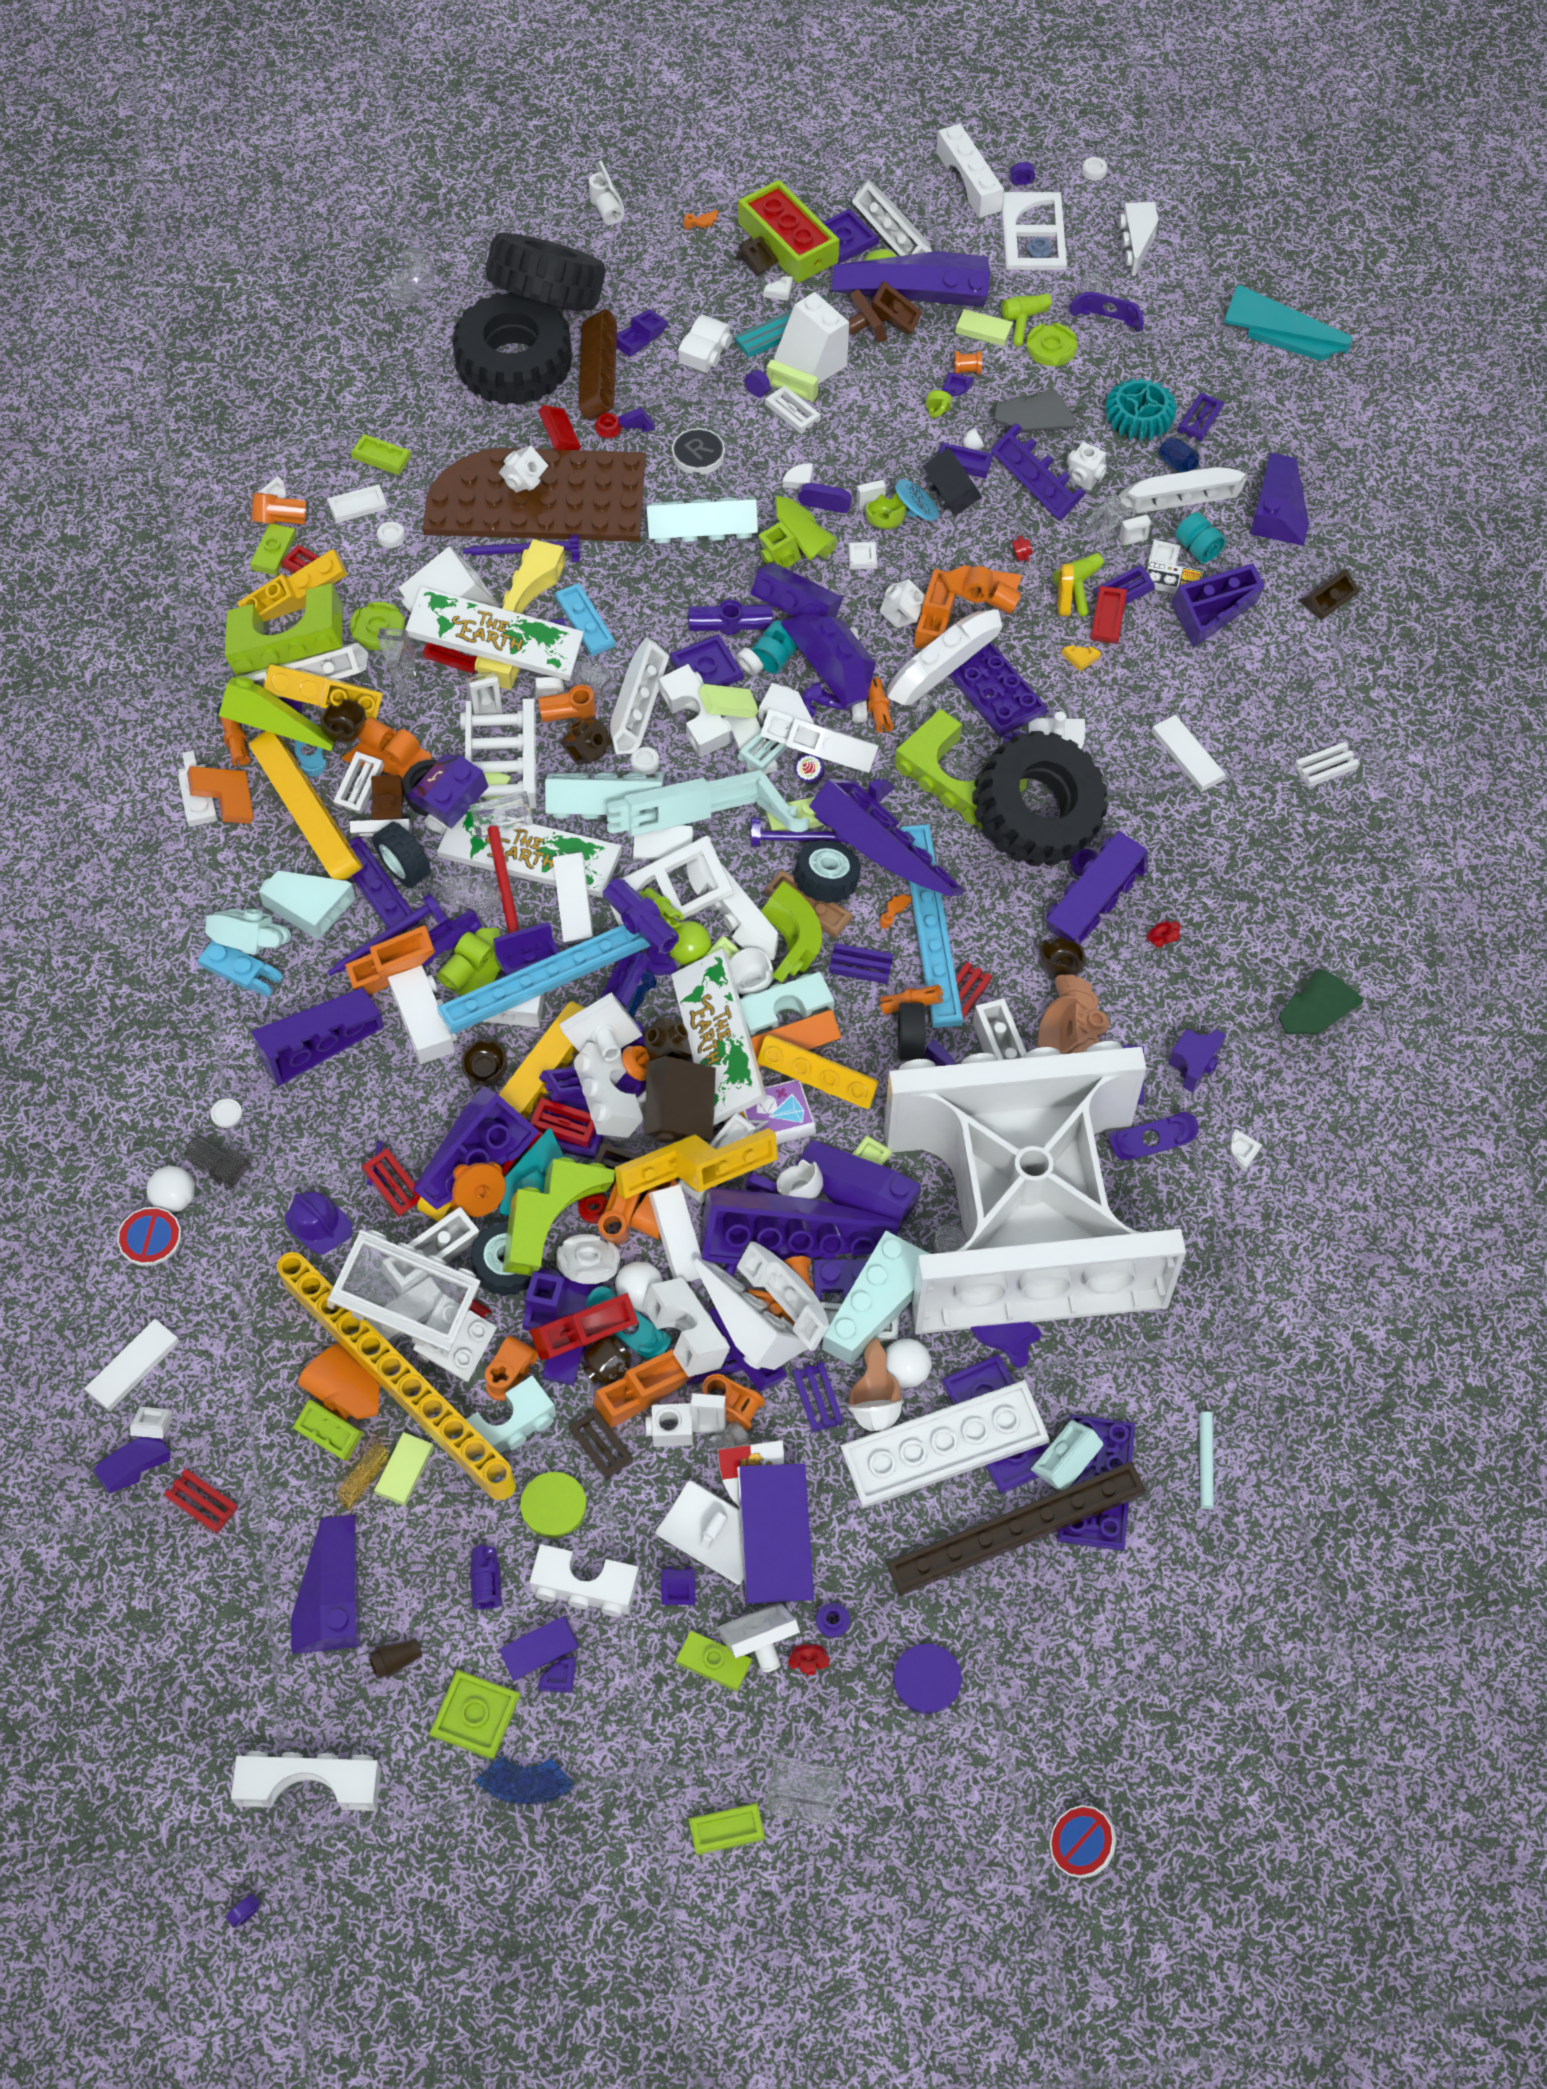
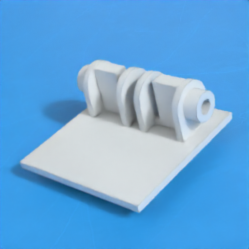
M442 1294L426 1326L448 1335L461 1305ZM469 1310L448 1358L442 1356L443 1350L427 1343L424 1346L415 1344L412 1350L418 1353L416 1358L419 1361L428 1363L430 1360L468 1382L497 1327Z

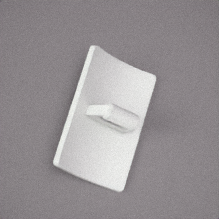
M688 1481L671 1510L657 1528L656 1534L735 1584L740 1585L744 1580L740 1509L696 1482Z

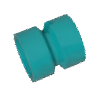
M1195 512L1184 519L1175 532V539L1185 549H1190L1192 556L1199 563L1205 564L1220 554L1226 545L1227 539L1218 529L1211 527V522L1202 513Z
M778 620L770 624L763 637L759 638L751 649L761 660L763 670L771 674L779 673L789 660V657L798 648L781 625L782 621Z

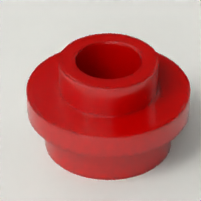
M612 413L600 415L595 423L596 433L603 438H614L620 434L622 429L618 417Z
M1021 535L1017 536L1016 540L1011 541L1017 561L1025 560V563L1029 562V555L1033 554L1029 539L1023 540Z
M593 1194L582 1198L578 1205L580 1217L587 1223H598L600 1217L605 1212L608 1200L601 1194ZM591 1204L600 1206L597 1210H590L588 1208Z

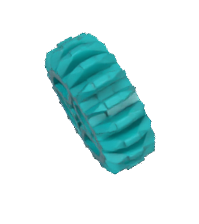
M1130 377L1128 382L1121 380L1118 386H1113L1105 404L1107 423L1111 424L1112 431L1119 430L1120 437L1128 434L1129 441L1133 436L1138 437L1139 442L1142 441L1143 437H1146L1151 442L1154 436L1160 438L1163 432L1168 433L1170 426L1175 421L1177 410L1174 395L1170 394L1169 388H1162V382L1155 384L1152 378L1149 381H1145L1142 377L1139 380H1134Z

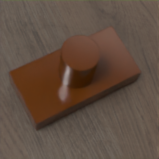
M857 289L850 293L854 309L858 314L848 319L849 334L852 336L868 327L878 343L888 339L882 321L861 291Z

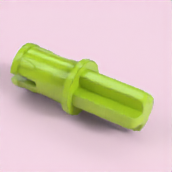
M649 887L645 891H640L639 895L643 899L649 897L655 902L661 917L673 929L680 926L681 923L675 919V916L683 921V914L671 905V901L667 897L660 896Z

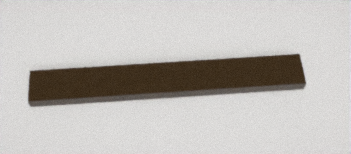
M1131 1461L886 1563V1566L900 1597L1146 1495V1489Z

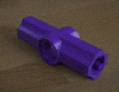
M728 599L721 602L719 606L688 607L689 631H720L725 635H735L740 630L767 629L773 622L771 605H741L736 600Z
M615 878L609 882L608 886L603 890V898L621 915L626 929L633 935L639 933L658 954L663 953L665 955L673 950L675 944L679 941V934L661 917L655 902L649 897L643 899L624 879Z

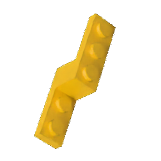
M767 1128L718 1149L713 1148L696 1134L615 1167L618 1194L623 1199H627L677 1177L698 1193L778 1160L776 1133Z

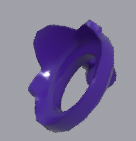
M821 682L814 683L801 695L811 718H814L816 706L811 705L812 701L839 710H848L850 708H845L835 695L827 693L825 689H821Z

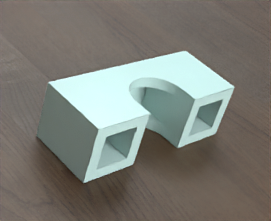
M821 972L812 975L804 974L792 982L776 984L766 991L757 994L750 993L740 999L750 1037L778 1028L776 1014L784 1009H793L799 1012L802 1018L832 1009L834 1013V999Z
M533 1375L505 1393L507 1405L513 1412L511 1418L506 1423L498 1426L490 1425L482 1419L478 1412L466 1419L499 1454L508 1448L514 1450L520 1447L526 1441V1436L535 1430L538 1432L545 1430L553 1423V1418L556 1417L555 1405ZM455 1433L451 1437L452 1439H456L460 1437L462 1433ZM482 1454L475 1455L474 1457H472L471 1460H472V1461L479 1460V1459H481L484 1455H482Z

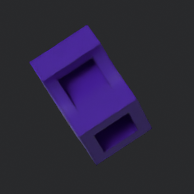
M1189 1029L1185 1030L1172 1050L1168 1063L1182 1073L1184 1077L1183 1088L1193 1093L1206 1073L1211 1075L1219 1062V1059L1216 1057L1222 1049L1226 1034L1217 1029L1206 1035L1197 1034Z
M540 1267L538 1272L533 1271L525 1298L526 1309L522 1324L523 1330L529 1331L532 1328L559 1318L570 1279L559 1271Z

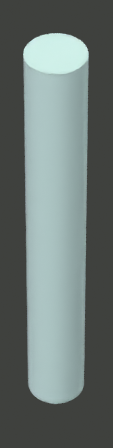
M1201 1412L1199 1414L1200 1508L1213 1509V1414L1211 1412Z

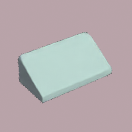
M1071 1420L1031 1470L1055 1489L1061 1491L1071 1486L1102 1448L1103 1442L1093 1429Z

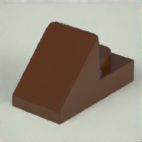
M885 281L881 282L871 302L872 309L882 322L890 321L905 334L913 332L922 314L918 307Z
M371 776L373 793L372 820L402 819L404 790L401 776Z

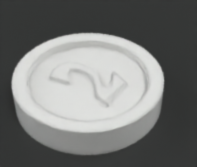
M233 1099L219 1100L211 1109L212 1121L222 1128L236 1125L242 1117L241 1106Z

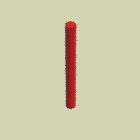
M490 826L487 828L509 934L519 931V925L499 827Z

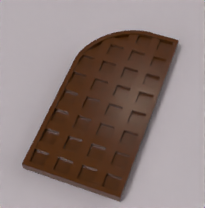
M493 448L482 450L463 457L446 468L433 482L426 497L423 535L570 540L571 535L579 534L580 540L640 542L646 452L535 449L547 463L548 467L539 477L541 481L534 489L530 491L525 489L516 493L506 484L499 471L505 465L504 459L513 451L520 449Z

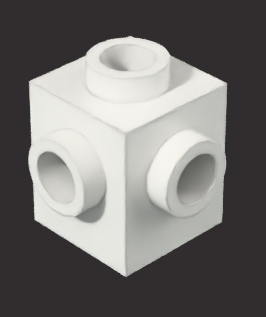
M1085 442L1080 445L1077 451L1072 450L1067 459V465H1069L1068 474L1070 475L1069 481L1091 490L1095 483L1101 480L1106 473L1107 465H1105L1107 453Z
M530 445L510 453L504 459L505 465L499 471V474L516 493L525 489L530 491L540 483L539 477L548 465Z
M909 579L893 583L885 591V598L879 612L895 627L906 626L917 622L918 617L922 613V606L926 595Z

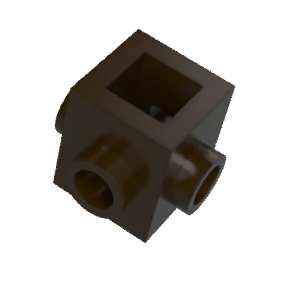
M597 719L578 720L570 727L571 732L560 741L576 764H590L592 761L600 759L606 754V748L612 743L611 738L607 734V728Z
M663 1017L656 1020L653 1025L642 1032L650 1061L665 1056L686 1060L692 1056L688 1041V1031L684 1024Z

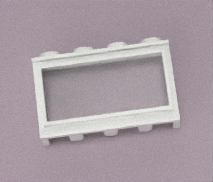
M360 1230L334 1288L327 1299V1307L333 1310L335 1305L352 1311L351 1316L363 1321L366 1317L382 1324V1329L388 1333L393 1334L396 1330L412 1337V1342L419 1346H424L427 1343L443 1350L442 1356L448 1358L479 1289L480 1280L476 1279V1275L467 1269L458 1268L457 1271L447 1267L446 1262L436 1256L429 1255L428 1258L416 1253L417 1250L408 1244L400 1242L396 1245L386 1241V1236L377 1231L369 1230L367 1233Z

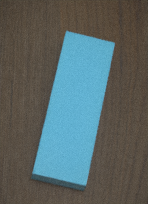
M580 583L554 593L556 601L572 627L584 631L582 643L590 656L616 647L614 638Z

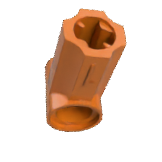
M253 493L251 521L262 523H276L277 521L305 525L307 501L278 498L277 495Z
M586 685L574 686L569 693L538 697L542 723L568 718L590 720L596 714L593 691Z
M616 1181L605 1212L599 1219L598 1228L606 1242L619 1245L624 1243L629 1237V1227L641 1193L623 1199L618 1194ZM610 1223H621V1230L617 1234L606 1233Z

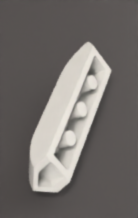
M867 180L859 188L852 199L853 204L900 256L932 252L929 243L878 187Z
M1220 467L1166 474L1133 483L1125 488L1117 498L1123 509L1133 514L1234 498L1242 491L1248 475L1238 470Z
M999 610L975 612L964 617L945 631L897 672L887 688V698L902 705H912L998 636L1002 628Z
M648 637L640 644L629 664L611 718L610 733L615 754H633L641 745L659 690L658 678L664 675L669 659L668 653Z
M359 643L343 645L342 648L279 664V666L341 679L366 670L368 652ZM267 668L244 675V677L252 679L254 681L253 684L263 687Z
M704 855L687 863L688 878L698 896H703L718 888ZM723 866L734 894L710 905V907L715 911L718 909L722 913L727 928L730 931L735 930L732 938L744 949L748 947L759 948L771 960H774L778 948V932Z

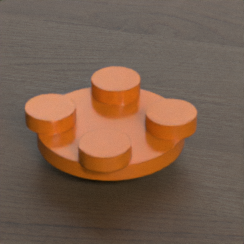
M496 1162L475 1163L470 1166L460 1164L454 1169L453 1177L455 1182L452 1188L451 1208L453 1210L461 1207L466 1215L480 1217L489 1214L498 1207L506 1189L500 1165Z

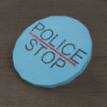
M898 480L895 489L900 499L909 508L906 515L913 518L918 515L925 520L935 521L939 516V511L928 494L908 480Z

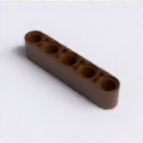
M608 309L599 311L582 323L579 408L582 415L589 421L614 408L617 322Z

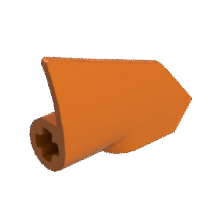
M964 565L942 575L948 590L974 603L986 602L1007 614L1012 613L1021 595L1017 591L1022 578L1020 574L993 571L983 566L971 567Z
M373 717L365 721L364 730L359 735L360 743L342 756V760L348 763L352 762L356 751L380 759L384 763L381 773L400 775L401 779H404V775L411 766L420 761L432 760V755L420 747L418 740L410 732L404 729H399L396 732ZM362 761L360 766L364 767L365 762Z
M340 1343L327 1348L302 1371L298 1380L299 1387L322 1401L325 1408L344 1420L350 1415L357 1420L378 1415L380 1385Z

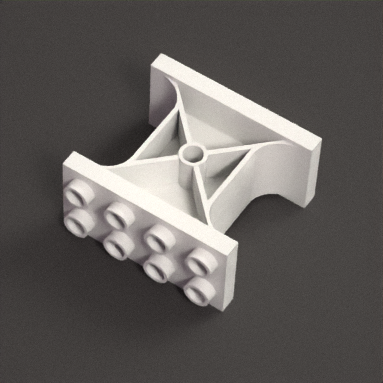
M1103 1041L1091 1045L1085 1052L1060 1054V1051L1056 1048L1040 1047L1027 1052L1023 1058L998 1060L993 1054L978 1053L966 1057L961 1064L935 1066V1063L930 1060L915 1059L902 1064L898 1070L889 1071L884 1122L886 1147L891 1149L892 1152L924 1150L935 1154L946 1162L954 1175L966 1244L955 1252L918 1255L911 1310L915 1334L963 1330L975 1326L1019 1322L1031 1323L1168 1308L1186 1254L1181 1229L1142 1233L1125 1226L1113 1215L1107 1203L1094 1134L1098 1132L1131 1128L1147 1069L1142 1047L1122 1048V1045L1118 1042Z

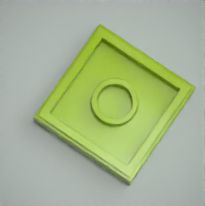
M457 1669L429 1735L494 1760L517 1707L521 1693Z

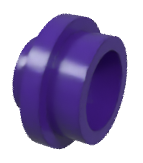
M837 1603L825 1604L816 1615L818 1630L824 1636L830 1638L843 1635L850 1624L848 1611ZM834 1614L838 1616L839 1622L830 1624L826 1618Z

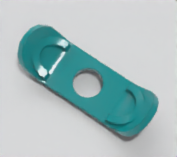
M606 1286L597 1287L588 1296L586 1307L616 1297L617 1295ZM636 1310L634 1312L639 1322L637 1332L632 1335H626L621 1331L613 1334L647 1360L663 1354L671 1342V1337L667 1333L656 1329L654 1324Z

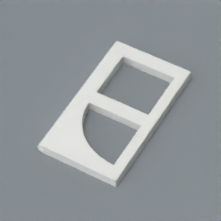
M1004 192L1002 220L1006 270H1066L1067 260L1061 192ZM1040 205H1054L1055 225H1016L1018 218L1025 211ZM1017 236L1056 237L1058 258H1018Z
M708 835L621 878L638 894L647 884L656 879L663 895L671 901V905L683 914V919L734 894V890ZM704 855L718 888L682 906L668 876V872ZM611 906L618 925H623L621 915Z

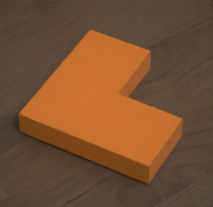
M189 766L187 777L190 796L219 798L222 822L246 824L252 822L254 817L246 771Z

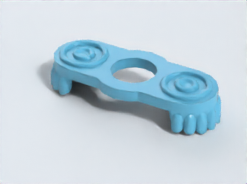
M294 740L295 755L301 762L300 767L303 772L311 777L321 775L326 765V760L323 759L322 755L323 749L317 747V751L313 755L307 756L301 753V748L307 743Z

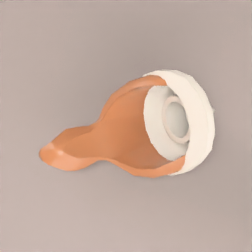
M878 1338L872 1339L865 1349L866 1373L853 1385L849 1393V1403L847 1404V1409L852 1413L854 1419L869 1431L884 1430L892 1426L898 1419L901 1405L904 1403L898 1380L886 1371L887 1354Z

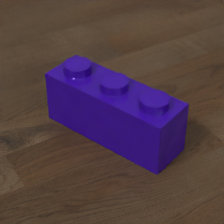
M774 562L758 569L750 593L794 617L808 614L837 618L843 600L842 596Z

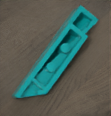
M1237 285L1224 320L1225 324L1249 328L1248 338L1318 361L1329 359L1330 355L1340 352L1347 354L1353 339L1351 335L1241 285Z

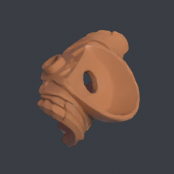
M1059 975L1055 978L1059 998L1054 1000L1045 1010L1038 1029L1037 1046L1038 1048H1056L1060 1051V1054L1085 1052L1088 1047L1100 1042L1099 1037L1105 1035L1109 1028V1019L1102 1011L1096 1009L1099 1001L1092 992V985L1089 982L1075 975Z

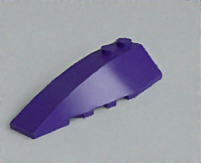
M711 1187L707 1192L703 1214L701 1259L709 1262L738 1264L750 1242L758 1243L782 1261L794 1256H805L808 1258L823 1257V1260L836 1258V1255L852 1253L853 1256L872 1254L885 1231L897 1236L900 1223L899 1220L817 1200L773 1193Z

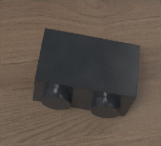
M947 448L922 466L928 475L924 480L932 492L936 489L939 491L940 495L937 496L940 504L945 510L950 508L954 515L960 514L982 498L975 484L950 448Z

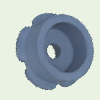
M1037 237L1027 244V251H1029L1031 258H1047L1051 253L1052 246L1046 239Z

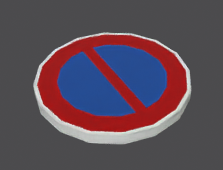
M147 1207L133 1212L123 1221L118 1230L117 1243L122 1255L131 1263L140 1266H153L166 1261L176 1252L181 1242L182 1230L177 1218L168 1210L159 1207Z
M1085 1805L1070 1808L1061 1815L1052 1829L1050 1838L1051 1856L1058 1868L1069 1876L1077 1878L1097 1875L1107 1867L1114 1855L1116 1846L1115 1829L1109 1817L1099 1809Z

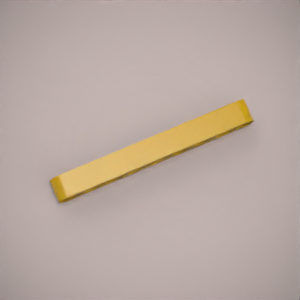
M574 1001L569 1002L498 1094L526 1120L537 1107L538 1099L543 1098L547 1093L545 1089L547 1082H541L539 1079L541 1073L544 1070L566 1068L574 1058L572 1054H577L578 1052L564 1035L559 1025L585 1009V1007ZM420 1197L417 1204V1209L437 1222L454 1211L451 1208V1201L437 1210L422 1197Z

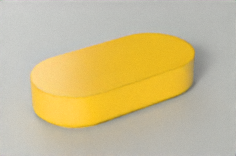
M1062 564L1060 567L1057 597L1059 616H1070L1074 579L1073 564Z

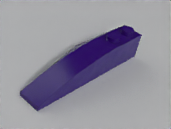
M933 251L837 264L833 266L831 292L850 294L859 289L863 295L875 296L881 282L885 281L908 300L984 307L989 292L988 256Z
M828 779L809 805L816 813L815 818L822 824L832 827L836 831L835 836L840 841L852 845L869 859L892 873L919 886L947 896H962L965 892L943 867L931 864L933 857L929 852L914 846L913 842L916 839L912 834L898 829L896 826L899 824V821L855 780Z

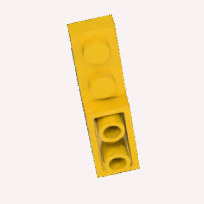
M332 549L288 578L283 574L277 576L238 601L237 604L239 607L254 604L262 621L265 622L305 608L306 589L329 583L334 584L347 576L348 573L339 553Z
M268 663L263 688L273 695L318 705L325 709L330 704L333 707L340 705L343 699L352 700L364 708L367 719L370 717L377 719L383 694L382 692L338 679Z

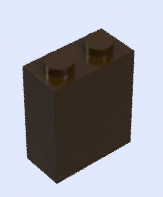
M668 1056L648 1061L644 1135L656 1137V1141L661 1143L678 1142L695 1134L705 1142L712 1141L716 1068Z

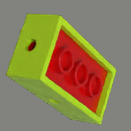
M780 180L738 200V224L754 240L759 236L763 237L779 260L778 264L789 276L793 277L797 284L838 263L839 238Z

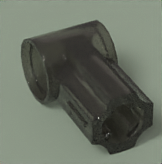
M201 1135L191 1139L184 1153L185 1160L209 1173L210 1177L219 1185L225 1184V1188L228 1190L234 1188L251 1166L248 1159L238 1151L231 1148L225 1150Z

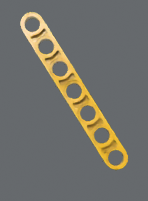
M264 731L248 743L250 749L332 879L346 881L362 869L363 865L281 736Z

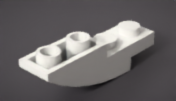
M772 708L768 710L760 736L785 744L788 747L868 773L871 770L879 745Z

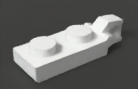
M194 750L183 752L185 768L178 769V778L188 826L218 821L212 797L190 796L187 777L189 766L205 768V765H197Z

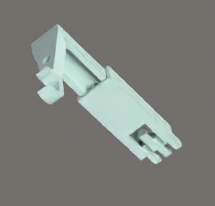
M761 770L709 782L704 778L625 795L624 799L607 804V811L610 812L607 814V821L609 822L607 824V831L609 833L627 831L631 836L711 818L712 812L757 802V805L772 814L788 830L793 832L806 831L809 828V818L795 819L797 817V806H788ZM657 807V809L653 811L648 810L650 808Z

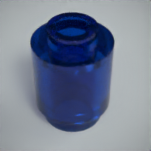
M1170 437L1160 447L1159 455L1162 457V460L1179 473L1197 468L1199 453L1179 438L1174 439Z

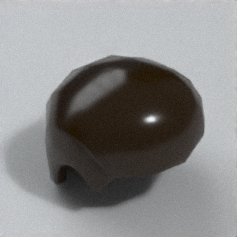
M343 699L341 704L335 707L330 704L320 718L321 730L334 742L354 741L364 730L365 710L359 703L349 699Z
M1058 937L1052 943L1044 940L1039 950L1043 970L1052 978H1056L1059 975H1077L1085 967L1086 955L1083 947L1071 940H1063L1062 937Z
M479 1039L465 1050L461 1058L462 1072L473 1084L479 1086L493 1085L503 1078L508 1068L506 1051L496 1040L485 1041Z

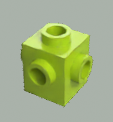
M782 521L758 535L763 549L760 551V554L767 565L774 562L787 568L802 559L794 535Z

